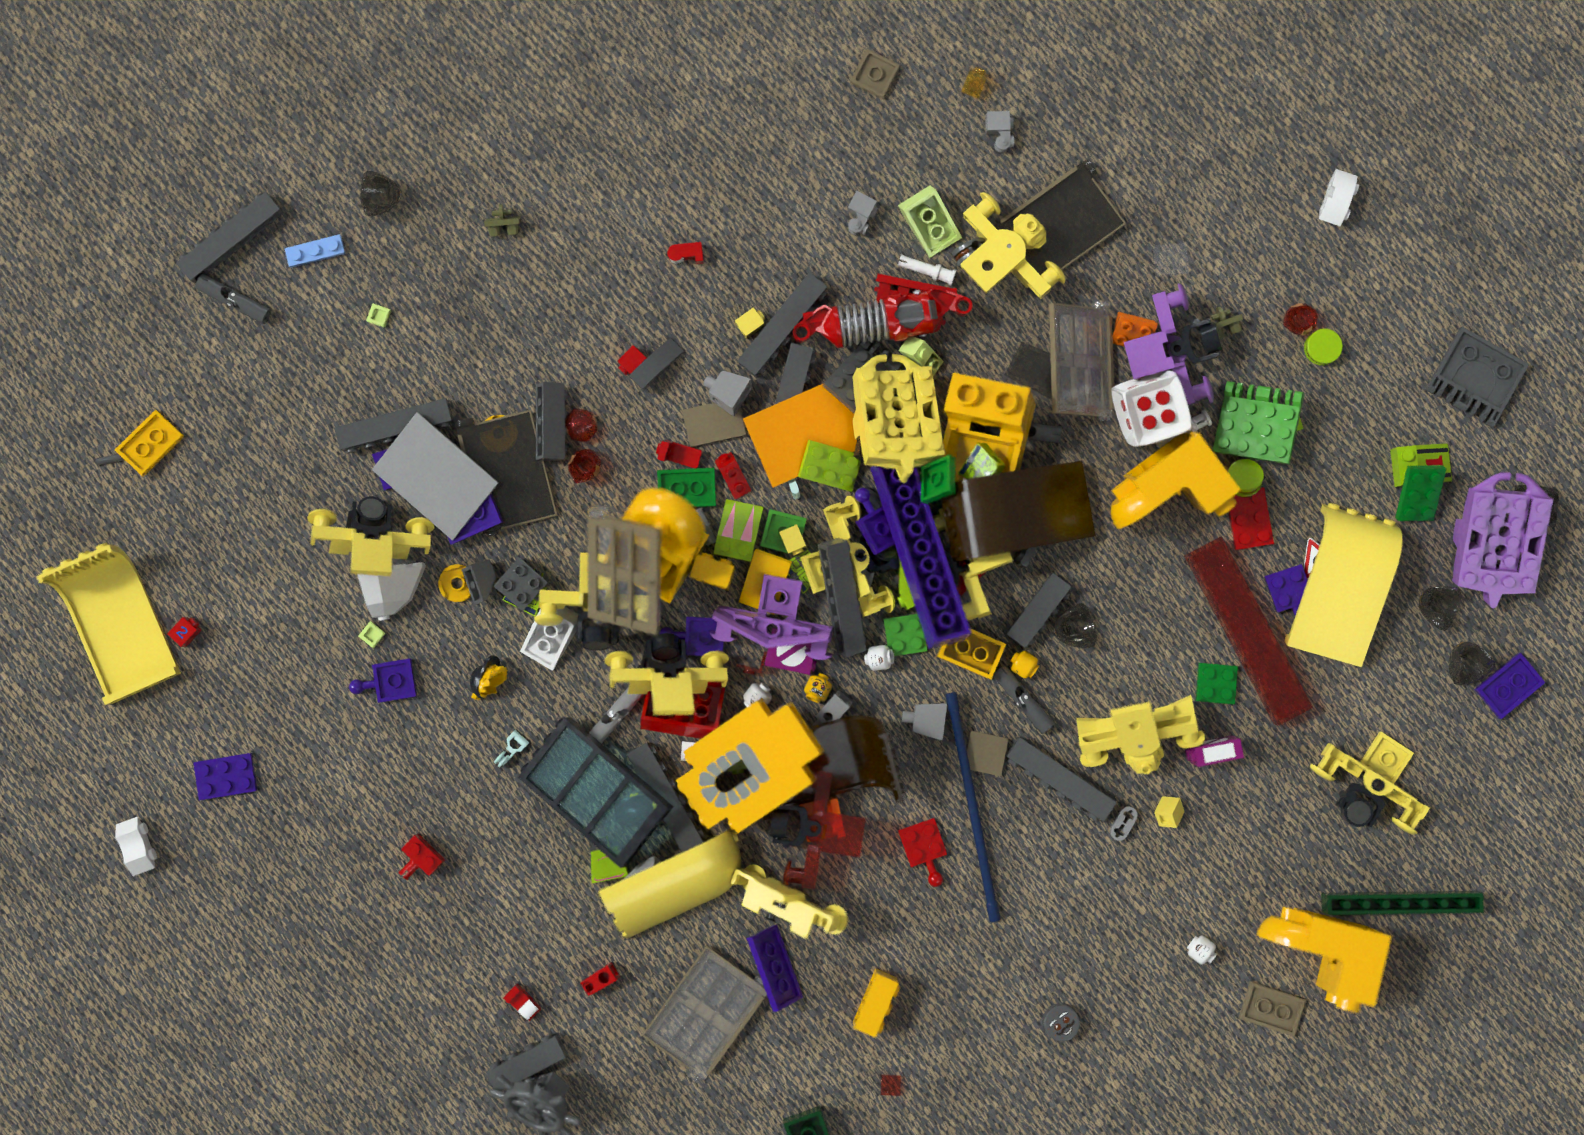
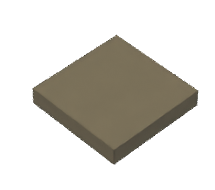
M866 49L850 83L884 100L901 65Z
M970 730L967 745L970 769L1001 776L1009 738Z

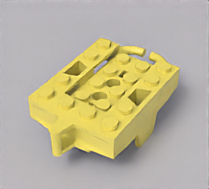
M892 354V362L902 363L906 370L877 371L876 365L880 362H886L887 355H876L861 368H856L853 375L856 405L853 417L855 439H860L864 465L896 469L900 481L906 483L913 472V468L921 467L945 455L932 366L921 367L906 356ZM912 378H914V384H915V390H916V397H917V405H916V400H915V393H914V387H913V380H912ZM867 414L872 415L873 420L868 422Z

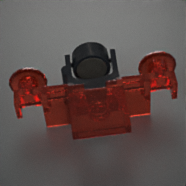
M811 771L817 779L808 786L816 788L812 815L808 817L807 810L804 807L783 803L778 808L773 809L769 837H773L772 843L782 844L783 848L786 849L790 845L800 846L806 836L812 843L817 844H808L804 868L791 866V860L787 862L783 874V885L787 887L788 883L801 884L802 888L815 889L821 852L860 857L866 818L827 812L832 772ZM789 810L798 811L801 817L798 836L793 841L785 837ZM824 824L827 825L825 839L822 838ZM812 825L817 826V829L815 831H812L810 829Z

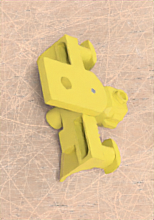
M1191 695L1165 707L1155 708L1154 712H1152L1151 704L1148 702L1111 710L1112 717L1077 718L1079 743L1082 751L1080 761L1086 767H1096L1106 763L1108 760L1107 750L1121 748L1126 764H1129L1137 774H1150L1159 768L1160 760L1164 757L1163 748L1160 746L1162 738L1169 739L1175 736L1178 746L1182 748L1199 746L1205 740L1204 732L1198 730Z

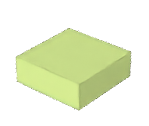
M372 303L366 321L385 328L391 309Z
M370 621L358 637L372 648H375L386 633Z

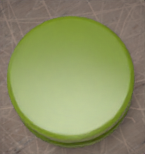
M1319 329L1307 337L1304 344V352L1308 360L1320 366L1328 365L1337 360L1343 349L1340 336L1331 329Z
M1240 459L1231 464L1228 469V474L1241 490L1235 495L1249 497L1260 490L1264 473L1257 462L1250 459Z

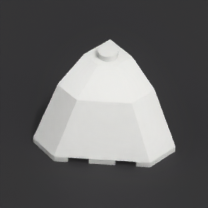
M425 563L392 565L391 577L357 574L366 606L372 618H378V621L388 620L390 615H395L412 600L425 570Z

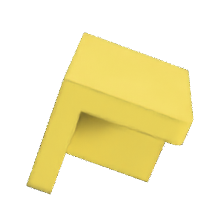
M1165 796L1161 798L1154 812L1158 825L1162 827H1178L1184 814L1180 798Z

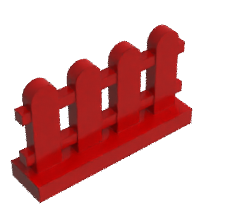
M877 274L876 282L880 283L879 287H875L874 291L878 292L876 300L879 303L880 299L887 298L889 294H911L909 293L910 288L920 290L921 292L927 291L932 287H939L945 290L952 288ZM891 285L898 286V290H891ZM941 320L934 332L939 331L941 325H945L946 320Z

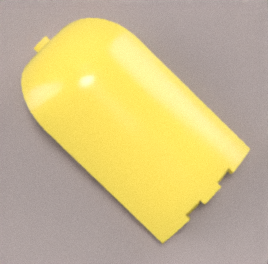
M728 828L722 834L616 884L600 889L598 892L608 913L613 912L616 920H614V924L620 932L624 930L622 933L623 937L628 939L727 892L733 886L731 880L735 869L741 868V854L737 844L740 840L736 831H731Z

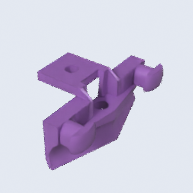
M764 574L758 612L720 605L713 613L712 619L717 621L716 631H711L710 635L716 640L722 642L737 640L738 636L732 635V630L765 648L812 643L811 649L804 650L805 654L810 658L827 660L833 656L831 653H826L828 643H830L832 638V626L796 620L803 583L801 580ZM776 592H783L786 597L785 600L782 602L777 601L775 598ZM766 612L785 615L787 618L784 620L766 617ZM775 624L778 628L777 633H770L767 630V626Z

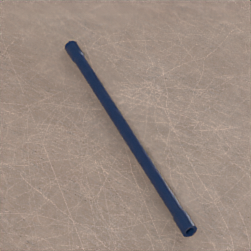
M957 692L945 694L948 711L950 712L987 902L989 922H996L1001 920L987 857L959 712L960 707Z

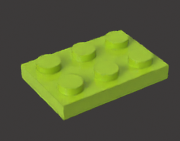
M808 440L798 477L852 492L863 455Z

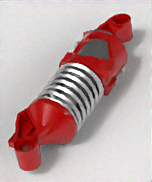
M932 287L924 292L915 290L912 294L901 295L900 293L890 294L887 298L880 299L879 303L875 300L873 306L868 301L865 308L864 303L861 302V316L858 315L855 303L853 304L854 317L851 316L849 305L845 306L847 318H844L842 306L831 307L823 305L815 311L802 313L803 320L794 327L793 336L797 342L804 343L813 334L819 333L837 348H843L846 345L851 346L852 338L854 343L858 345L859 336L864 344L867 338L872 343L874 337L878 342L881 337L884 340L889 339L895 342L907 340L911 336L919 335V337H925L929 333H934L946 312L951 311L959 316L968 315L972 309V301L963 295L957 294V288L945 290L939 287ZM965 302L968 305V310L961 311L958 308V304ZM800 328L807 331V335L803 338L798 337L796 334Z

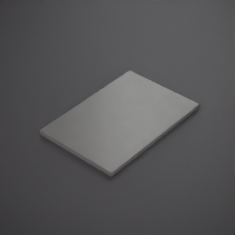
M416 412L372 469L451 540L456 538L499 484L496 479L419 412Z

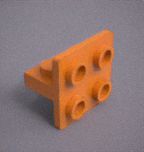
M1118 312L1112 335L1113 344L1125 347L1124 342L1154 334L1158 323L1154 320Z

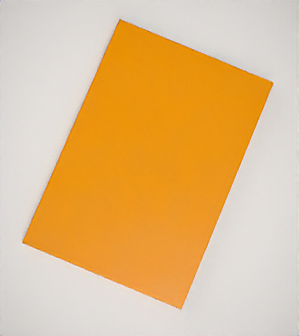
M823 384L743 418L772 488L798 477L808 440L850 452L861 449L860 439H855L854 413L822 386Z

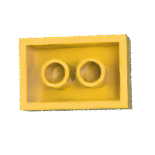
M703 552L701 555H696L690 578L729 591L736 570L732 566V562L722 558L720 562L716 561L713 555Z
M970 629L971 634L966 640L940 646L936 657L991 680L1006 644Z
M875 968L853 1020L854 1029L875 1038L877 1033L881 1034L885 1025L884 1016H888L892 1009V997L896 998L900 989L897 977Z

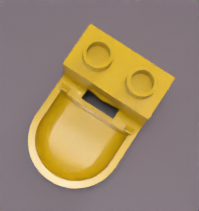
M953 373L944 407L948 422L943 438L945 453L943 457L947 455L955 457V481L966 479L959 475L958 472L977 443L988 444L1005 463V468L1001 473L1020 470L1036 406L1030 388ZM971 421L984 426L1000 427V436L970 431Z
M1187 431L1173 438L1123 475L1125 480L1112 489L1116 499L1111 504V518L1117 529L1124 528L1147 515L1175 493L1180 496V490H1182L1194 508L1207 514L1215 512L1217 516H1221L1237 504L1233 496L1241 490L1201 435L1196 432Z
M646 489L637 494L621 519L661 528L660 599L670 604L692 570L696 555H701L709 534L705 533L704 523L698 512L683 498L662 489ZM617 531V566L628 568V533ZM634 535V570L648 573L649 538ZM611 544L603 563L611 564ZM639 586L644 590L648 591V587Z
M1283 906L1281 916L1271 915L1261 923L1257 930V936L1279 944L1323 955L1316 985L1327 991L1326 1001L1335 1003V1006L1355 1013L1360 1012L1361 1004L1375 1007L1391 936L1369 926L1295 907L1292 909Z

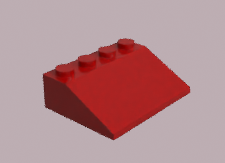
M708 682L705 693L693 694L694 713L689 715H654L652 691H648L645 695L640 729L702 739L720 725L726 687H722L721 682Z

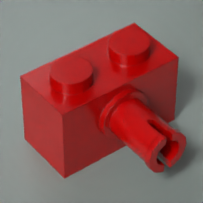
M415 834L401 848L410 858V861L399 871V874L401 876L404 875L403 878L408 880L418 868H421L430 876L446 859L421 835Z

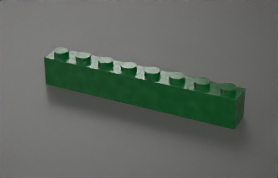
M1479 891L1321 893L1322 913L1327 915L1484 913V895Z

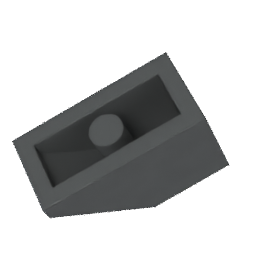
M490 559L471 564L462 569L474 605L487 600L495 582V569Z

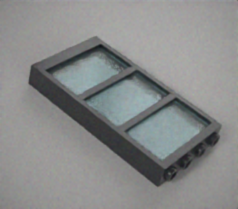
M561 718L556 723L554 732L549 733L545 737L543 746L532 754L533 759L530 763H526L520 771L522 773L518 778L618 867H627L674 806L573 718Z

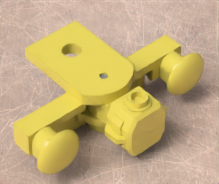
M980 193L983 200L976 207L974 205L970 206L963 213V218L977 231L979 238H984L985 243L960 264L962 269L986 294L1010 272L1026 288L1029 287L1040 299L1051 291V287L1058 281L1064 284L1066 280L1065 275L1055 263L1046 261L1045 265L1048 269L1040 275L1025 260L1026 249H1040L1046 243V230L1044 226L1032 214H1020L1013 220V231L997 230L987 218L993 213L1000 214L999 204L988 193ZM984 262H991L993 268L990 271H985L982 265Z

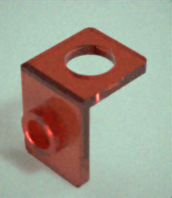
M764 651L759 670L737 664L736 667L744 668L743 672L754 675L755 672L762 673L767 652Z

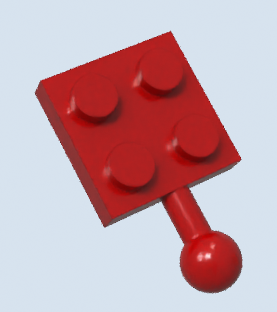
M935 818L898 830L910 867L926 863L929 871L928 883L933 887L940 886L943 883V876L936 871L933 859L945 856L947 852Z

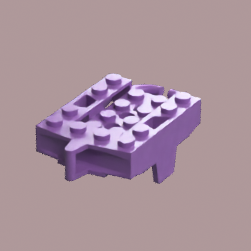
M1509 472L1495 474L1474 488L1469 487L1463 518L1456 519L1453 541L1457 546L1452 581L1460 587L1483 591V600L1491 608L1497 607L1502 594L1535 593L1553 499L1532 478L1520 473L1516 474L1515 480L1525 483L1527 486L1526 492L1495 489L1499 481L1510 480L1511 473ZM1530 499H1532L1527 529H1525ZM1506 513H1509L1508 521L1505 519ZM1503 526H1506L1505 531L1503 533H1499V529ZM1473 529L1476 531L1475 538L1473 542H1470L1471 532ZM1502 545V549L1495 552L1496 547ZM1520 552H1521V553H1522V556H1521V561H1520V566H1519V572H1518V571H1517V568H1518V562H1519V557H1520Z

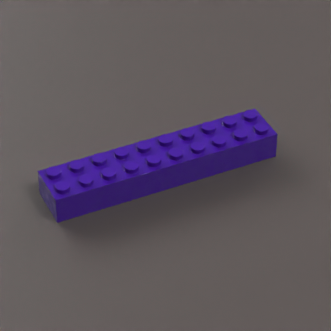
M872 466L870 470L928 648L932 649L966 640L971 631L929 504L921 502V480L917 468H913V472L907 482L902 483L896 469Z

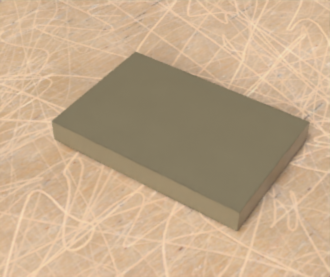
M715 403L682 410L690 447L746 436L741 409L738 410L735 417Z
M1250 981L1238 1018L1295 1037L1306 999Z

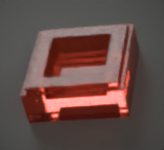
M881 1074V1095L900 1096L901 1075Z

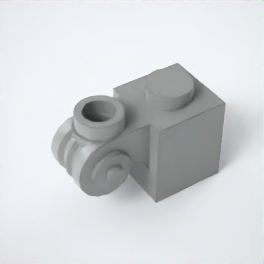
M988 111L985 116L986 135L999 136L995 141L994 148L996 151L1003 153L1008 148L1014 147V136H1010V128H1013L1014 125L1013 117H1010V111Z
M858 191L853 196L847 210L856 215L857 219L849 221L848 230L852 235H865L869 228V224H867L869 218H874L878 210L875 207L877 201Z

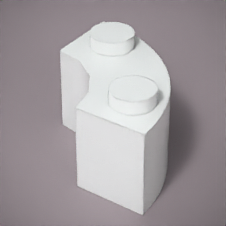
M1335 169L1319 211L1320 220L1341 226L1343 220L1347 221L1351 212L1348 208L1352 197L1356 195L1359 189V184H1356L1358 176Z
M138 817L116 824L115 838L122 850L124 864L133 876L154 869V860L157 859L156 852L151 847L147 836V825L141 823Z

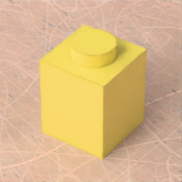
M753 307L736 319L735 324L747 339L765 326V317L760 310L756 312Z
M797 525L779 532L788 554L792 553L795 556L804 552L803 548L806 547V544Z

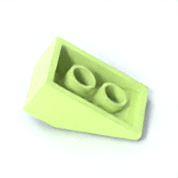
M932 186L926 187L898 205L929 258L962 238L939 194Z

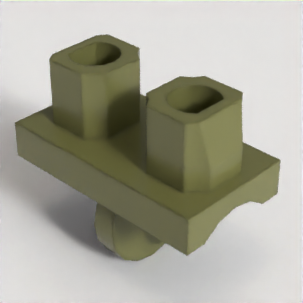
M499 204V210L492 211V216H499V218H489L484 221L490 236H500L501 225H507L508 235H514L519 233L521 216L505 217V215H512L511 209L504 210L503 204Z
M1220 306L1216 308V314L1211 315L1212 321L1219 320L1216 322L1220 339L1225 337L1222 327L1228 325L1230 334L1242 331L1240 320H1243L1242 314L1226 319V316L1231 314L1230 310L1223 311Z

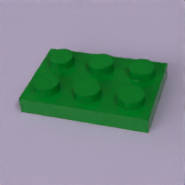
M1443 465L1407 466L1395 516L1398 521H1434L1446 473V468Z
M715 468L657 470L658 489L680 496L692 507L716 506Z

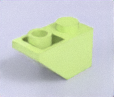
M913 336L908 337L899 349L903 356L908 357L921 367L932 366L933 376L943 363V360L924 340Z

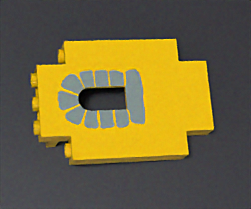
M761 698L683 751L686 761L694 768L676 780L678 783L677 787L681 793L686 795L690 807L696 810L701 824L706 826L707 829L727 817L729 826L739 833L815 782L817 779L806 763L825 750L792 702L772 713L763 698ZM742 759L753 776L729 792L720 791L716 786L717 776Z

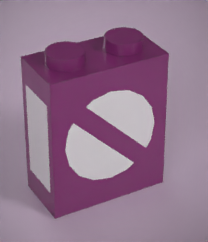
M772 628V632H771V633H772V634L777 633L778 629H777V628ZM812 643L768 648L765 666L810 675L811 671H815L817 661L807 656L804 650L811 649Z
M1233 735L1205 740L1201 745L1185 750L1187 761H1190L1191 764L1197 767L1244 758L1241 740Z

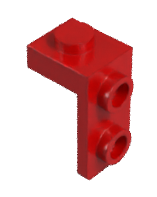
M663 440L662 443L658 444L656 454H658L657 460H669L688 467L698 468L702 450L670 440Z
M731 452L722 454L718 459L714 460L734 499H738L751 492V488Z

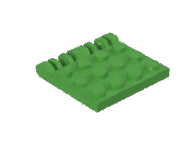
M1227 381L1213 452L1290 465L1304 400V392L1295 391L1293 397V391L1288 390L1285 396V404H1279L1281 389L1276 388L1273 403H1271L1272 387L1258 386L1255 400H1253L1255 385L1250 384L1247 399L1241 398L1244 388L1243 383H1238L1236 387V382Z

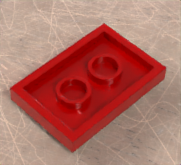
M1260 488L1256 494L1249 497L1234 495L1233 498L1237 504L1228 512L1235 550L1274 544L1265 488Z

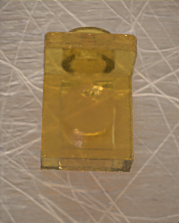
M979 67L971 68L961 92L979 99L988 74H985L986 71Z

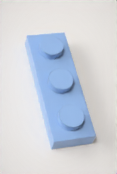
M340 234L285 248L290 268L346 254Z

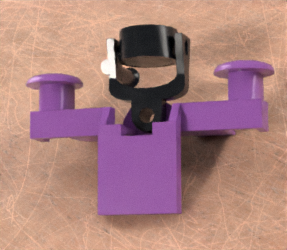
M1178 283L1179 290L1171 293L1164 291L1152 295L1162 331L1124 342L1134 380L1172 369L1181 382L1188 406L1206 398L1209 399L1211 404L1214 401V394L1207 376H1203L1204 383L1192 386L1184 361L1187 356L1194 364L1221 357L1219 352L1223 351L1216 323L1212 324L1210 319L1203 321L1195 319L1193 324L1183 327L1182 338L1175 335L1169 336V334L1176 333L1171 309L1183 306L1186 311L1189 307L1186 290L1182 284ZM1196 328L1198 331H1201L1207 356L1199 358L1193 352L1190 343V332L1192 329ZM1164 343L1167 344V348H1168V352H1169V356H1170V357H1168V358L1166 357V354H1165V350H1164V346H1163ZM1177 346L1181 347L1179 352L1174 351Z

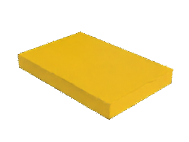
M155 410L115 451L144 477L181 441L184 435Z
M755 549L739 603L758 609L764 574L787 578L792 561ZM776 592L775 598L777 601H780L782 592Z

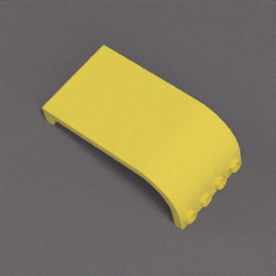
M1334 503L1322 504L1320 510L1324 515L1322 540L1290 633L1286 634L1284 642L1289 647L1362 667L1399 563L1402 549V531L1395 525L1396 522L1393 520L1384 519V521H1381L1372 514L1366 513L1364 516L1358 514L1359 511L1347 508V511L1339 509L1340 506Z
M104 543L97 546V550L93 552L86 551L79 554V558L75 560L67 559L62 561L59 567L44 569L42 571L43 574L38 575L37 578L39 583L52 586L65 602L104 692L103 702L105 705H111L181 674L134 564L121 548Z

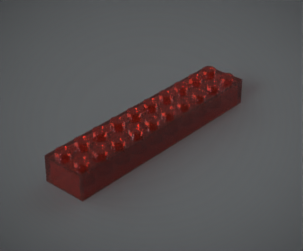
M1222 536L1185 554L1184 557L1273 724L1279 726L1312 709L1311 702Z

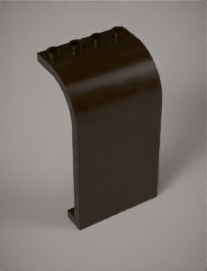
M1082 461L955 481V493L941 498L953 562L1096 536Z
M862 715L849 716L809 727L825 750L806 763L817 780L783 804L798 806L865 787L886 788L893 793L896 804L904 802L902 794H905L903 782L899 783L898 777H901L898 765H894L893 761L897 759L894 748L890 749L889 745L892 742L890 731H885L884 725L879 719ZM773 810L762 817L763 821L771 819L770 813H772Z

